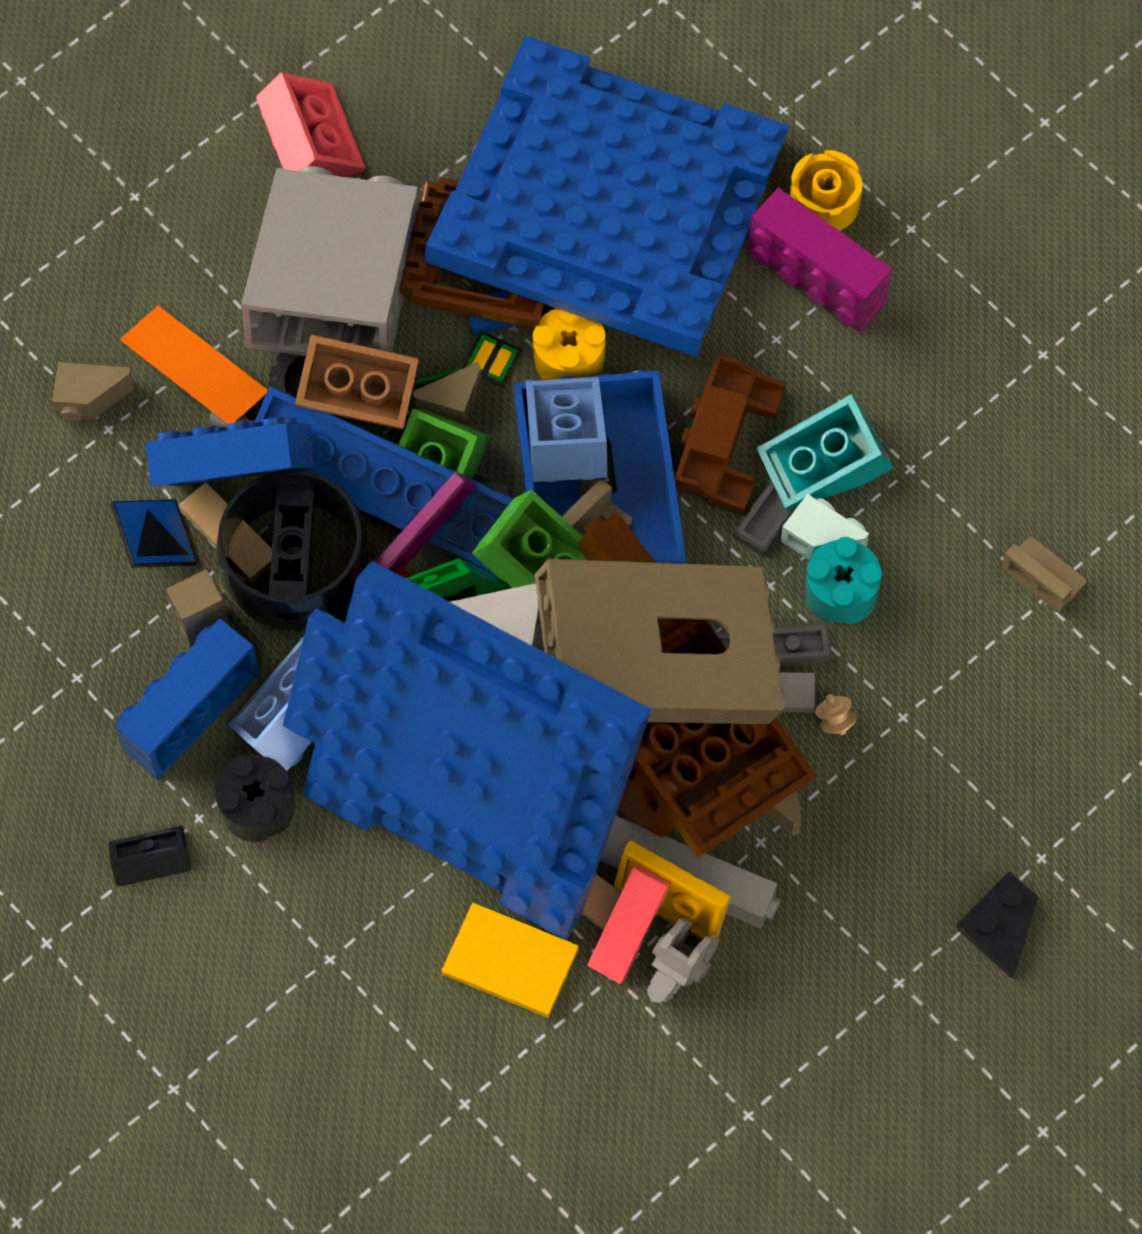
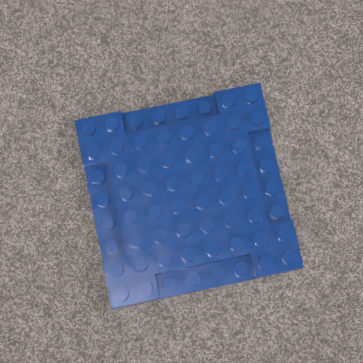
M525 35L502 83L499 99L455 192L451 191L426 244L424 262L697 357L750 230L751 217L760 206L786 143L790 125L726 103L722 104L720 111L590 67L591 57Z

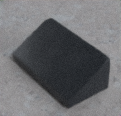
M183 826L108 842L111 868L117 886L191 870Z

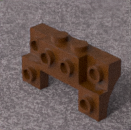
M717 353L703 396L696 395L694 399L691 417H695L692 428L685 427L681 438L680 448L684 449L674 479L676 489L709 498V505L744 514L755 477L731 469L729 465L747 412L775 419L785 391L786 382L759 373L738 358Z

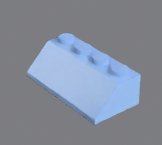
M303 638L228 724L230 728L261 755L277 761L286 771L301 760L304 750L311 743L308 739L283 726Z

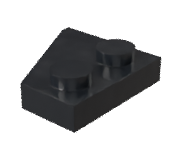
M1009 871L957 924L956 929L1012 978L1018 968L1038 896Z

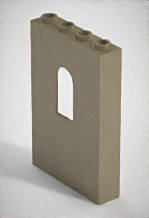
M548 559L534 574L544 652L651 708L648 722L769 724L784 711L786 698L785 692L780 686L778 673L780 658L778 653L775 652L773 640L775 625L773 618L769 614L767 601L769 586L764 581L762 567ZM657 618L714 620L727 630L730 640L729 647L722 654L662 653Z

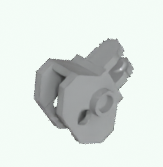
M689 918L679 919L667 935L664 934L660 938L652 952L656 955V958L651 965L658 970L647 989L648 993L646 995L652 1000L651 1002H659L661 1004L663 1001H670L681 985L688 986L693 981L699 983L711 965L709 961L715 953L720 939L714 935H711V937L705 936L698 946L692 949L685 944V941L690 935L694 922Z

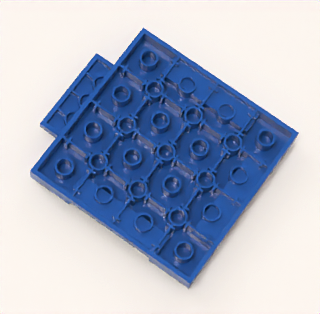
M372 561L356 578L345 623L317 608L308 617L283 726L315 743L302 796L366 831L374 823H377L388 831L399 835L421 849L430 852L454 867L503 892L499 904L566 940L580 922L652 709Z

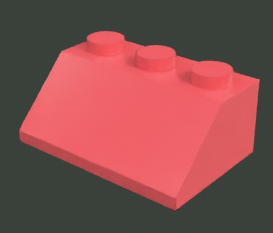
M281 72L256 96L262 117L265 120L283 169L299 171L304 167L316 166L330 171L335 176L341 177L353 176L362 173L366 169L332 83Z

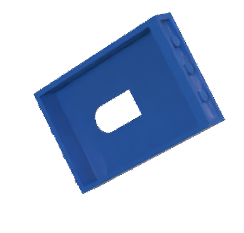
M636 370L625 374L612 375L610 373H600L591 377H579H599L606 439L611 446L617 490L616 493H612L611 502L632 518V525L629 528L656 563L686 564L659 371ZM565 376L560 379H574L575 377ZM529 379V380H526V381H539V380ZM526 381L514 383V408L524 491L526 493L533 490L562 517L582 497L579 479L533 482Z

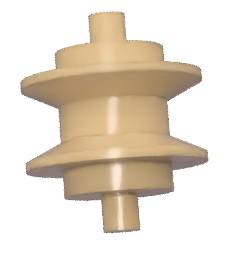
M829 694L817 706L815 714L819 719H823L820 724L823 732L842 736L855 724L857 716L853 711H849L852 707V702L849 698Z

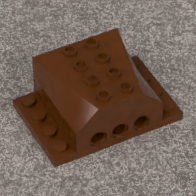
M657 618L662 653L722 654L727 650L706 620ZM776 718L769 724L647 722L619 808L627 819L661 838L677 828L693 853L699 858L813 781L817 775Z

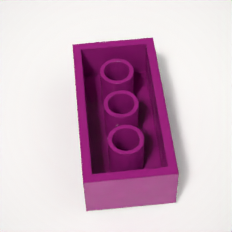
M777 188L752 215L749 252L753 259L763 266L768 265L778 272L780 278L788 285H796L803 290L814 304L825 306L835 313L836 318L845 326H853L861 332L887 303L892 268L781 189Z

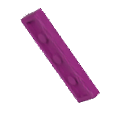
M455 472L375 563L396 574L401 572L475 490L477 485L469 477Z

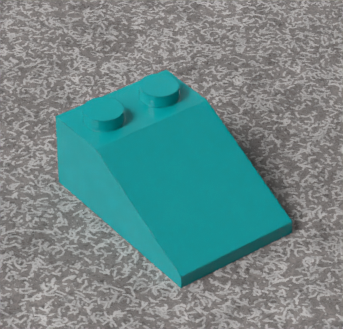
M852 394L756 448L786 510L798 507L807 494L815 499L827 498L860 487L894 468L864 407Z

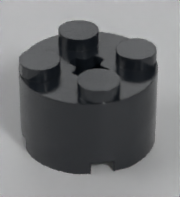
M238 755L224 768L216 783L215 798L222 820L231 833L238 838L251 842L267 840L266 838L283 832L294 817L296 803L288 772L272 758H265L262 755Z

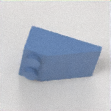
M599 377L526 381L533 482L607 478V441Z

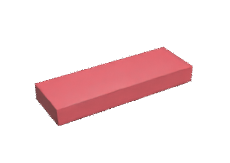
M637 864L631 871L587 966L619 984L625 981L671 883Z

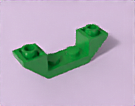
M460 558L405 578L439 597L456 596L463 592L465 588H468L470 597L511 589L508 583L497 577L494 573Z

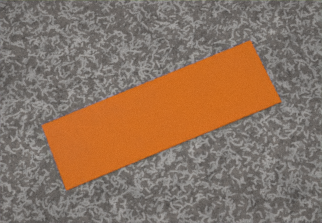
M156 306L119 339L227 424L235 423L268 392L264 386L160 306Z

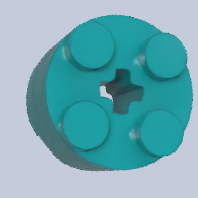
M841 537L819 547L811 556L806 572L805 596L811 611L821 620L832 624L833 622L845 623V625L854 624L866 618L873 611L879 595L882 570L878 559L869 548L850 537Z

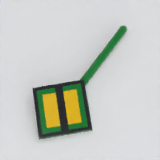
M480 331L462 366L414 380L413 388L435 382L478 362L481 368L482 379L503 388L522 349Z

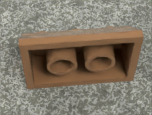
M311 335L295 406L403 430L419 359Z

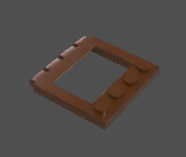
M439 177L438 183L432 181L424 182L419 202L421 208L417 210L412 231L413 237L410 239L405 261L407 267L403 270L399 288L400 294L410 296L411 303L530 328H535L536 325H539L544 303L509 292L508 299L437 285L441 268L424 262L426 244L451 191L455 192L459 181Z

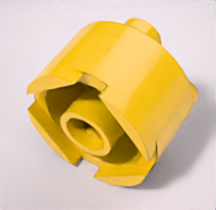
M826 150L824 154L813 156V153L806 155L797 163L793 170L790 196L838 231H841L855 220L860 209L863 185L859 168L850 157L838 151Z
M558 308L546 313L540 319V324L536 325L533 331V353L537 373L543 380H556L565 376L575 378L591 377L602 373L606 356V339L603 325Z

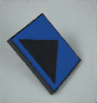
M176 499L112 501L110 503L131 568L193 566L197 564Z

